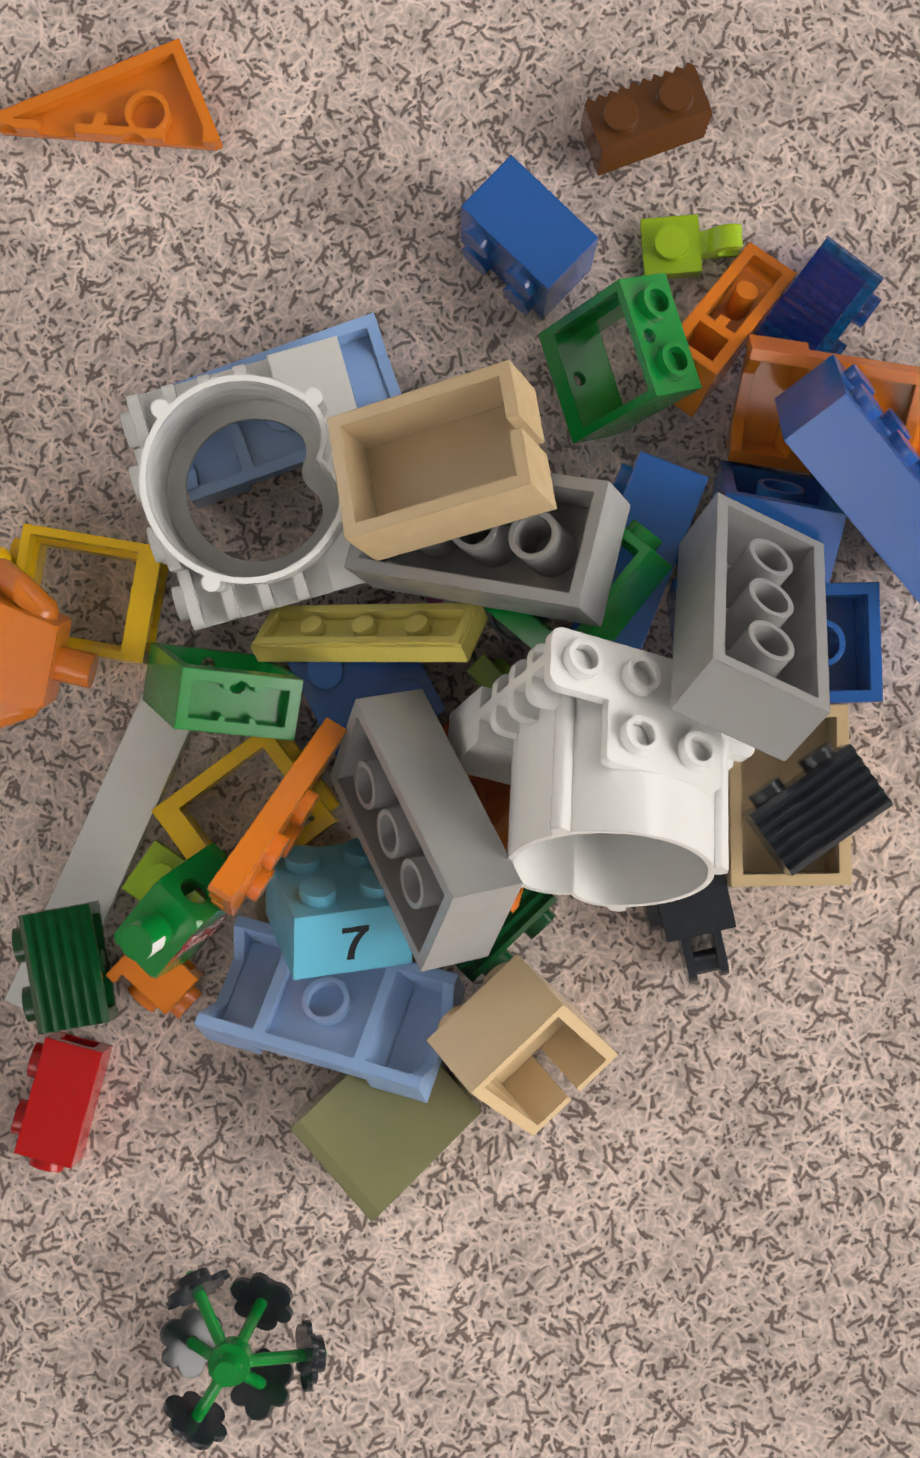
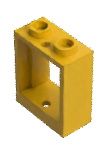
M23 523L21 538L15 537L10 546L12 561L40 586L47 548L136 562L122 645L69 637L67 647L98 654V658L148 666L151 642L156 643L169 571L167 564L155 561L150 544Z
M251 736L151 810L186 859H189L212 843L186 807L264 749L285 777L302 753V750L295 741ZM322 778L313 791L320 796L311 812L315 819L304 826V830L295 846L309 844L339 821L333 810L340 803Z

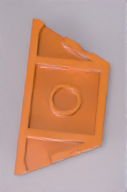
M326 717L210 882L207 890L211 892L209 896L212 899V905L233 917L246 897L254 902L258 901L275 873L273 868L281 857L286 859L304 830L302 825L320 797L313 791L344 738L347 729Z

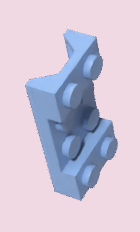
M374 312L174 383V385L197 379L201 375H211L232 369L233 366L247 365L267 359L266 355L337 336L357 408L401 394ZM246 420L228 425L213 434L195 455L187 479V491L191 502L199 509L250 491L253 484L300 468L305 460L306 445L297 432L277 422Z
M238 915L234 923V959L217 1001L198 1013L194 1025L209 1040L260 1055L262 1050L287 1056L366 1079L370 1087L427 1103L442 1059L426 1040L438 1029V1024L442 1017L452 1008L461 1005L466 990L458 974L437 968L421 972L415 962L293 980L270 923Z

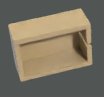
M510 360L327 418L344 537L348 542L375 561L557 509L548 457L538 445L545 443L536 392L534 387Z
M830 705L829 715L785 762L756 748L752 756L746 760L733 762L732 768L728 770L729 871L725 874L727 886L852 885L851 835L799 872L790 876L782 873L742 816L746 810L754 806L748 798L750 794L776 777H779L783 784L800 774L803 769L798 761L812 750L826 742H829L833 749L840 745L849 744L848 705Z
M518 954L509 962L501 963L493 968L485 977L483 986L466 1003L449 1010L440 1020L438 1029L426 1040L473 1096L532 1136L572 1100L533 1056L539 1048L547 1054L579 1091L618 1056L617 1052L586 1018Z

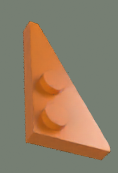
M179 38L0 110V132L5 136L211 151L224 148Z

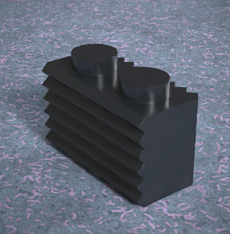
M829 742L820 745L798 761L803 769L800 774L783 784L779 777H776L748 796L754 806L746 810L742 816L783 874L793 876L893 805L892 800L886 795L884 789L879 785L877 779L871 774L870 769L864 764L863 759L857 754L856 749L851 744L840 745L834 749Z

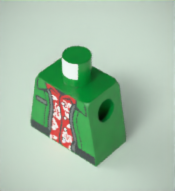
M214 842L161 877L114 933L115 942L121 947L124 954L134 960L153 978H159L194 957L229 916L226 912L212 905V899L209 896L211 892L207 890L210 882L228 858ZM200 887L205 893L206 902L201 904L194 903L186 895Z

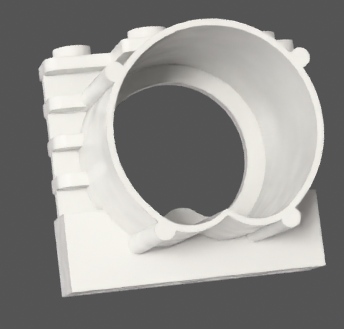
M337 336L266 355L267 359L251 364L233 366L232 369L211 375L205 374L198 376L197 379L183 383L162 386L158 390L126 396L129 411L120 413V418L130 448L140 446V449L134 450L138 465L129 467V474L139 503H142L145 515L151 526L146 528L149 544L155 561L167 564L170 572L177 573L180 586L171 588L176 611L181 622L191 620L195 631L366 583L344 568L350 542L344 537L327 418L357 409ZM246 420L277 422L293 429L302 437L306 445L302 478L305 484L319 496L323 507L320 524L309 540L294 552L269 561L241 560L215 548L197 528L187 501L188 473L199 449L219 430L228 425Z
M558 627L546 637L545 644H537L528 652L527 659L517 661L510 668L509 674L501 675L493 683L492 689L481 686L450 713L448 740L466 774L511 785L507 853L508 859L512 861L523 882L521 888L524 887L546 894L572 895L582 902L608 907L611 911L620 912L625 911L627 907L656 905L686 898L707 887L715 874L722 875L728 873V770L732 768L734 761L742 762L752 756L755 748L670 710L673 659L564 627Z

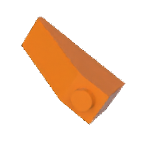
M748 243L682 323L702 388L673 405L691 417L696 414L747 346L749 334L757 332L797 275L796 272L753 243Z

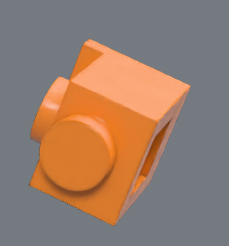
M124 954L105 976L113 983L125 977L132 983L128 987V992L145 1009L154 1012L159 1008L165 1015L171 1012L177 1019H180L203 994L195 985L205 974L193 962L188 960L156 979L149 976L134 960Z

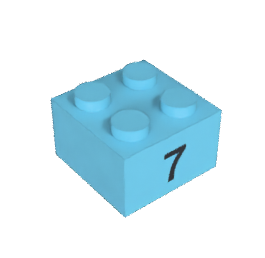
M359 838L348 840L343 844L318 847L297 845L293 847L286 859L283 857L279 859L273 868L275 873L266 887V915L293 980L412 963V952L384 894V888L380 885Z

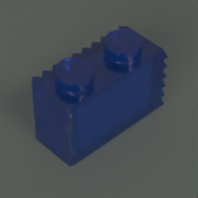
M828 236L754 335L807 342L810 350L841 355L848 345L842 342L839 337L851 322L861 328L882 301L873 292L883 281L884 277Z

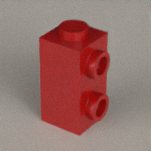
M61 1031L54 1032L45 1037L44 1043L37 1042L35 1044L27 1066V1076L34 1078L29 1099L20 1100L11 1125V1133L18 1135L14 1154L29 1157V1165L36 1169L54 1173L63 1172L64 1167L72 1169L83 1158L113 1045Z

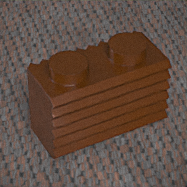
M687 62L684 69L676 66L673 73L665 70L662 77L654 74L651 81L643 78L640 85L632 82L629 89L621 86L618 93L610 90L607 97L599 94L596 101L588 98L584 105L580 129L597 175L600 176L704 138L709 121H711L712 110L695 65Z

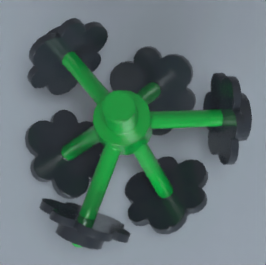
M207 1267L195 1271L190 1270L175 1283L177 1291L167 1298L166 1307L168 1310L179 1306L184 1307L196 1302L198 1309L189 1307L183 1311L181 1319H170L162 1326L160 1340L166 1346L162 1353V1362L167 1367H177L179 1373L186 1378L197 1377L205 1368V1363L208 1362V1371L212 1377V1381L202 1397L194 1391H187L183 1397L179 1395L169 1396L163 1404L165 1414L171 1419L168 1424L170 1431L195 1449L207 1450L214 1441L222 1442L227 1436V1429L222 1424L225 1419V1412L219 1404L214 1402L223 1387L235 1386L230 1395L233 1404L240 1407L244 1406L247 1416L252 1420L262 1421L271 1415L274 1406L280 1408L288 1403L290 1393L286 1386L291 1383L294 1376V1369L291 1363H296L304 1392L312 1391L313 1384H316L318 1381V1373L325 1370L327 1357L325 1342L322 1335L313 1333L312 1323L309 1319L303 1320L302 1324H298L296 1327L295 1340L297 1349L271 1352L263 1348L259 1349L256 1353L252 1352L248 1342L256 1327L264 1331H270L276 1327L278 1322H289L293 1315V1310L289 1306L293 1299L291 1289L282 1282L270 1279L264 1273L256 1272L250 1279L239 1277L231 1284V1295L237 1300L234 1310L239 1316L246 1318L237 1336H225L222 1330V1322L216 1316L207 1297L208 1293L220 1288L224 1281L230 1277L227 1269L210 1275Z

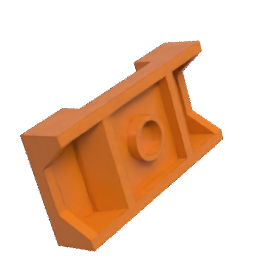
M749 334L726 441L728 461L810 473L783 439L775 398L834 353L810 350L807 342ZM834 354L845 369L853 364L859 367L873 386L876 393L872 396L881 407L883 413L888 409H892L911 435L908 441L920 456V367Z

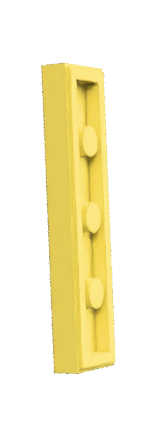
M465 603L286 605L272 609L269 612L250 648L258 662H469L488 617L483 606Z

